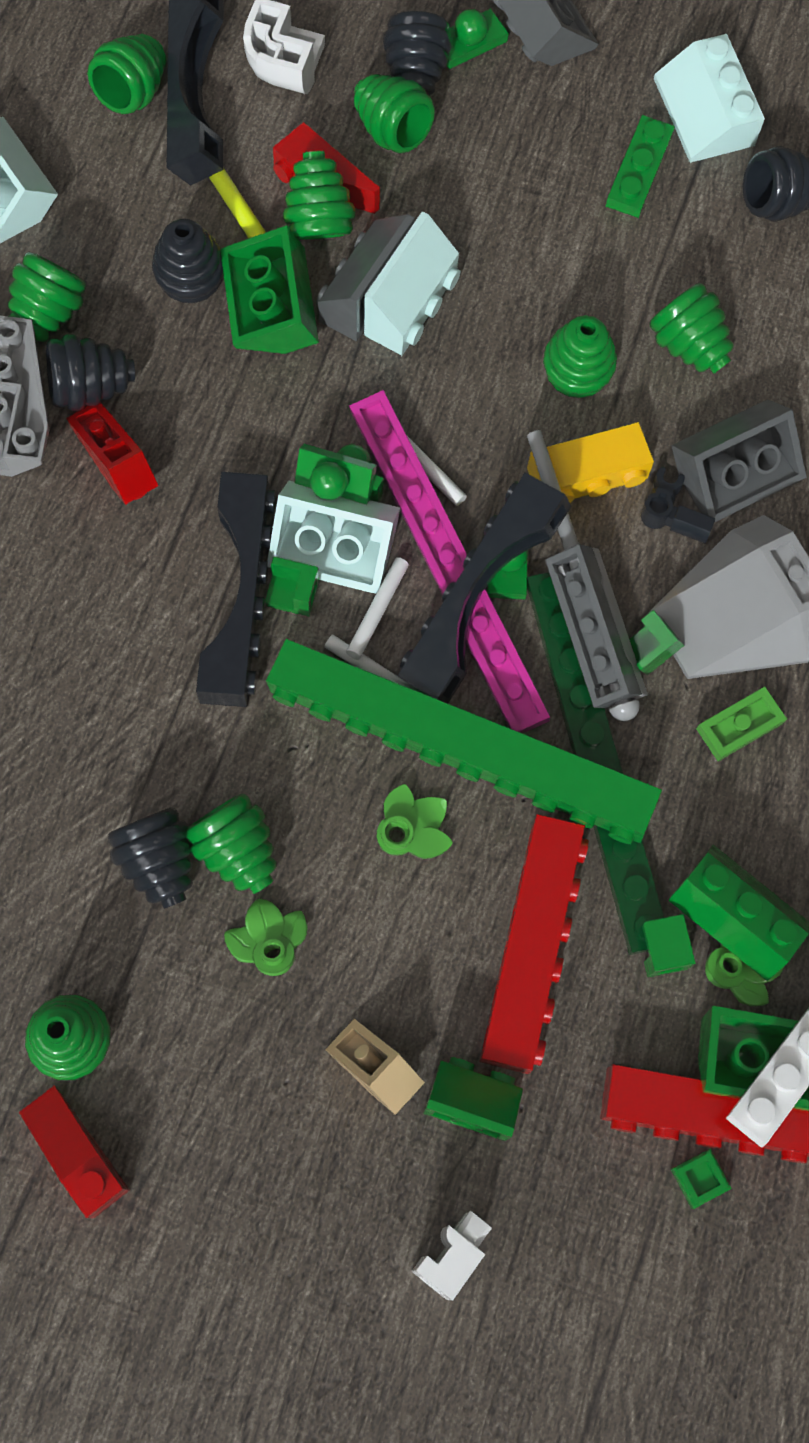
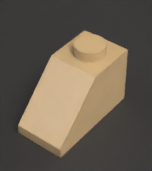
M353 1019L325 1049L372 1096L395 1115L425 1083L399 1053L356 1019Z

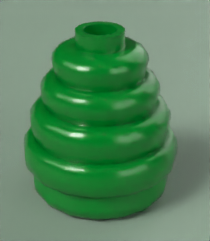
M146 34L119 37L112 41L104 42L94 52V56L89 62L87 71L89 85L98 100L113 112L123 115L134 113L136 110H142L153 101L154 95L159 89L166 66V55L161 43Z
M371 74L360 80L356 85L354 106L367 132L372 136L377 145L396 153H408L425 140L434 121L435 107L431 97L426 94L424 87L414 80H406L401 76L392 77L380 74Z
M324 151L303 153V160L296 162L293 167L295 176L289 182L291 191H288L285 197L287 207L284 209L283 219L298 240L341 237L349 235L353 230L351 220L355 217V206L349 202L350 191L347 187L343 186V176L336 172V162L325 158Z
M30 251L24 254L22 263H17L12 270L14 280L9 285V292L12 297L8 301V308L12 312L8 317L32 319L35 339L39 342H46L49 339L50 332L55 333L59 331L61 322H69L72 318L73 310L78 311L82 307L84 299L81 294L86 290V282L61 266Z
M696 283L659 311L649 323L650 328L657 333L655 335L657 344L662 348L667 347L671 356H681L682 361L686 365L694 364L698 372L710 369L713 374L731 361L728 353L734 347L733 342L727 338L730 334V329L723 323L726 320V314L718 307L720 299L714 292L708 293L706 286L702 283Z
M578 316L556 331L544 351L543 364L548 380L558 392L574 398L593 396L609 383L616 371L617 355L613 339L601 320L594 316Z
M241 793L234 796L188 827L187 839L192 843L191 852L193 856L199 861L204 860L206 868L210 872L215 873L219 871L220 878L223 881H232L236 890L244 891L250 888L252 893L255 894L274 881L270 874L276 869L277 863L270 856L274 851L272 843L267 840L270 836V829L263 822L265 815L262 809L256 804L252 805L247 795Z
M59 995L45 1001L32 1014L26 1028L25 1048L31 1063L42 1074L56 1080H76L92 1073L104 1061L110 1047L111 1027L105 1012L94 1001L80 995ZM57 1023H63L65 1027L64 1034L59 1038H52V1028Z

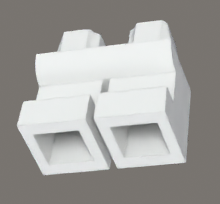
M473 1212L465 1213L454 1229L450 1225L442 1229L441 1241L445 1248L436 1261H433L429 1256H423L412 1272L443 1298L453 1301L485 1256L478 1247L492 1228Z

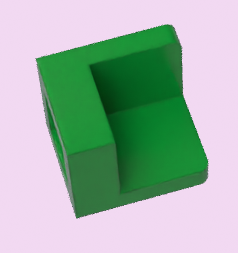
M273 557L271 562L272 578L265 599L266 606L310 617L319 585V568Z
M654 610L641 619L645 627L629 639L637 661L636 665L646 675H649L685 646L664 619Z
M683 914L646 921L643 924L642 928L649 957L644 961L647 977L688 970L696 964Z

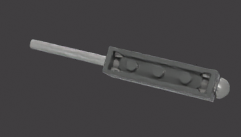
M541 430L530 432L527 438L541 481L561 492ZM567 513L558 527L564 551L545 559L594 708H608L615 719L628 721L633 719L639 711L640 704L637 699L647 696L648 693L640 670L636 665L637 661L600 551L597 548L579 544L569 513Z

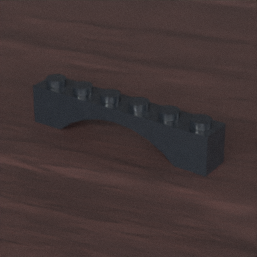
M169 0L166 162L167 169L190 186L223 170V139L213 130L207 120L203 107L202 85L208 54L215 36L224 21V0Z
M221 472L217 508L220 523L231 537L240 558V586L236 603L227 623L217 637L200 653L196 693L200 704L247 707L248 694L255 695L257 671H251L252 657H259L261 634L255 633L256 620L263 621L265 598L259 597L260 584H267L268 561H263L264 548H270L272 525H266L267 513H274L276 491L269 490L268 475Z
M526 472L519 482L515 481L509 487L505 496V505L498 515L495 514L490 518L484 529L485 537L477 549L473 548L466 556L463 563L464 570L456 582L448 585L443 593V604L435 616H430L421 629L422 637L414 649H410L401 660L399 678L427 696L447 704L467 674L465 659L467 630L473 610L482 592L494 576L512 559L536 545L551 540L572 507L564 493Z

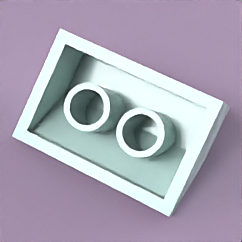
M727 34L693 42L655 73L654 81L690 163L755 146L765 118Z
M0 117V243L41 222L58 196V193L4 117Z
M421 212L365 294L364 336L400 355L404 354L410 344L413 346L417 344L424 330V322L428 316L433 318L437 314L442 304V295L446 289L451 291L455 287L461 273L457 269L458 251L429 214Z
M288 481L278 495L267 560L268 567L271 568L273 557L318 567L319 580L377 594L382 584L391 553L400 507L371 500L366 505L342 497L334 500H323L316 496L311 488L295 484L294 481Z

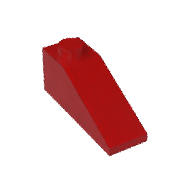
M304 122L273 147V169L282 182L288 183L295 176L294 164L303 160V153L324 151L325 158L334 160L337 164L336 172L343 176V186L347 187L350 191L349 202L353 203L355 208L375 214L380 210V187Z
M101 402L97 406H87L66 418L70 427L111 488L125 505L133 500L142 498L147 492L158 487V483L143 451Z
M55 1085L19 1112L60 1182L86 1218H96L130 1191Z

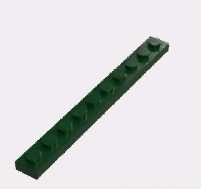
M550 573L527 577V590L572 752L574 755L623 774L605 709L594 708ZM594 825V831L628 953L633 955L646 952L648 948L642 926L646 921L664 918L643 842L632 841L631 844L619 842L608 835V830Z

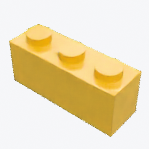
M639 422L547 447L561 492L566 495L570 503L575 498L586 495L590 497L604 495L615 487L623 485L627 488L638 486L648 479L654 463ZM531 451L527 470L529 475L541 481Z

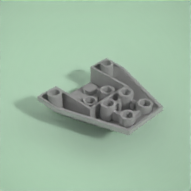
M0 316V475L12 477L43 464L49 435V424L32 319Z
M765 515L731 530L650 610V612L652 610L657 612L685 645L673 656L686 678L692 679L809 662V556L792 530Z

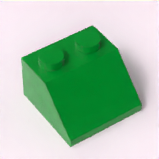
M451 1057L449 1063L440 1061L423 1114L501 1141L511 1138L523 1088L514 1085L516 1079L497 1071H491L489 1077L473 1071L475 1067L473 1063L456 1057Z

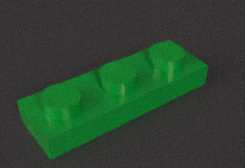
M645 115L641 116L608 195L605 207L639 218L673 136L675 126Z

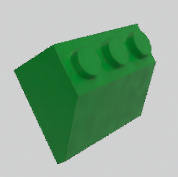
M287 225L220 249L232 342L236 349L287 354L319 343L305 247Z
M714 844L668 900L766 981L772 978L791 960L809 935V921Z
M712 1006L701 1019L698 1063L703 1092L740 1099L798 1021ZM809 1087L795 1104L794 1109L809 1111Z

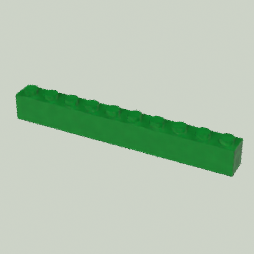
M285 639L266 679L270 692L273 693L272 697L286 706L294 707L295 703L309 708L308 712L320 720L330 722L331 718L344 722L346 723L345 728L357 735L366 737L368 733L383 738L382 743L391 749L403 752L407 748L420 753L419 758L428 764L441 767L442 763L456 768V773L467 780L478 782L481 778L495 784L493 788L506 796L516 797L517 794L532 799V805L543 811L554 813L555 809L567 813L571 815L570 820L572 822L584 825L585 828L590 829L594 825L608 830V835L611 838L625 844H631L632 841L641 843L662 792V789L288 639Z

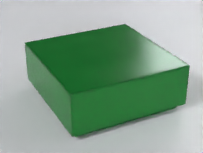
M707 1149L671 1168L691 1209H695L732 1189L711 1149Z

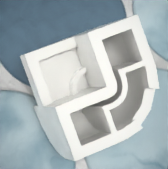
M255 0L245 23L243 34L244 49L250 66L258 78L274 86L308 94L315 82L314 72L325 46V35L291 26L289 5L271 0Z

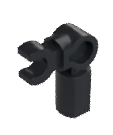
M661 467L656 474L654 488L646 498L642 508V522L652 529H660L665 525L671 527L670 531L706 544L715 518L681 505L679 508L673 506L675 496L680 493L685 477L683 474H680L675 483H668L663 478L666 468Z

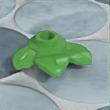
M406 784L395 788L385 799V819L381 821L377 829V841L381 849L391 855H403L410 852L422 859L433 858L446 852L453 842L445 833L438 829L445 817L447 801L437 797L414 800L413 794ZM393 830H400L405 837L400 842H394L390 839L389 834Z
M257 899L247 911L245 918L246 927L227 930L224 934L225 942L232 956L238 961L255 963L257 969L263 974L279 976L286 973L293 965L295 949L305 940L307 935V922L302 911H294L283 917L279 909L272 902ZM274 949L280 950V954L277 957H266L269 951Z
M722 944L720 948L709 954L705 966L706 976L713 985L723 989H730L739 1002L748 1006H763L769 1003L768 992L764 984L777 978L784 969L783 967L766 981ZM723 961L729 964L732 973L725 970Z

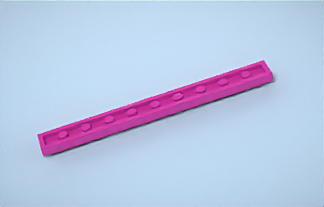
M384 390L349 405L350 411L443 595L448 585L456 582L463 572V563L467 553ZM484 589L473 610L467 630L466 643L508 727L523 734L549 722L550 715Z

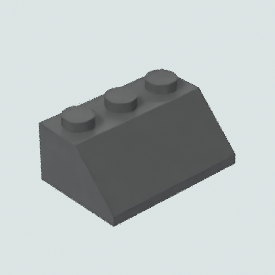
M493 0L506 13L508 27L521 38L524 43L522 50L533 62L541 61L553 66L592 51L599 45L572 0Z
M406 214L376 219L368 231L363 230L360 233L353 253L349 258L344 257L341 260L330 286L324 285L318 294L316 304L319 309V322L356 342L364 332L365 294L414 224L415 218Z
M768 399L671 445L678 474H683L685 477L683 485L700 512L715 518V522L807 478L793 409Z

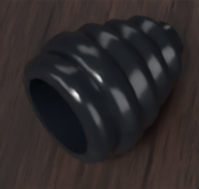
M403 11L397 13L388 20V30L383 35V47L386 51V63L390 66V75L392 77L401 76L406 80H414L424 87L426 94L430 96L435 92V83L441 79L442 70L446 68L448 55L451 53L452 37L449 35V23L442 16L426 11Z
M776 146L755 154L746 167L742 183L743 198L751 214L777 222L808 210L809 157L805 156L802 152L784 146Z
M178 219L168 224L158 240L153 254L152 271L157 284L170 298L182 303H197L207 300L217 291L224 276L220 246L196 221Z
M66 334L62 336L61 340L50 339L47 342L46 367L51 402L55 407L62 408L67 406L72 411H80L84 409L85 405L97 406L101 399L110 400L113 398L114 393H125L128 388V382H135L134 360L126 359L125 352L120 348L111 350L110 346L106 343L96 344V341L91 338L80 339L74 334Z
M173 807L137 820L108 834V842L113 847L110 850V858L114 865L121 866V873L125 879H133L134 888L137 891H145L147 902L153 904L161 902L163 909L186 900L184 892L193 885V880L188 874L193 868L192 861L188 858L192 853V844L187 839V829L189 826L184 820H179V813Z

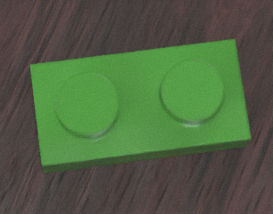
M763 687L700 723L696 730L719 762L779 727L787 718L766 687Z

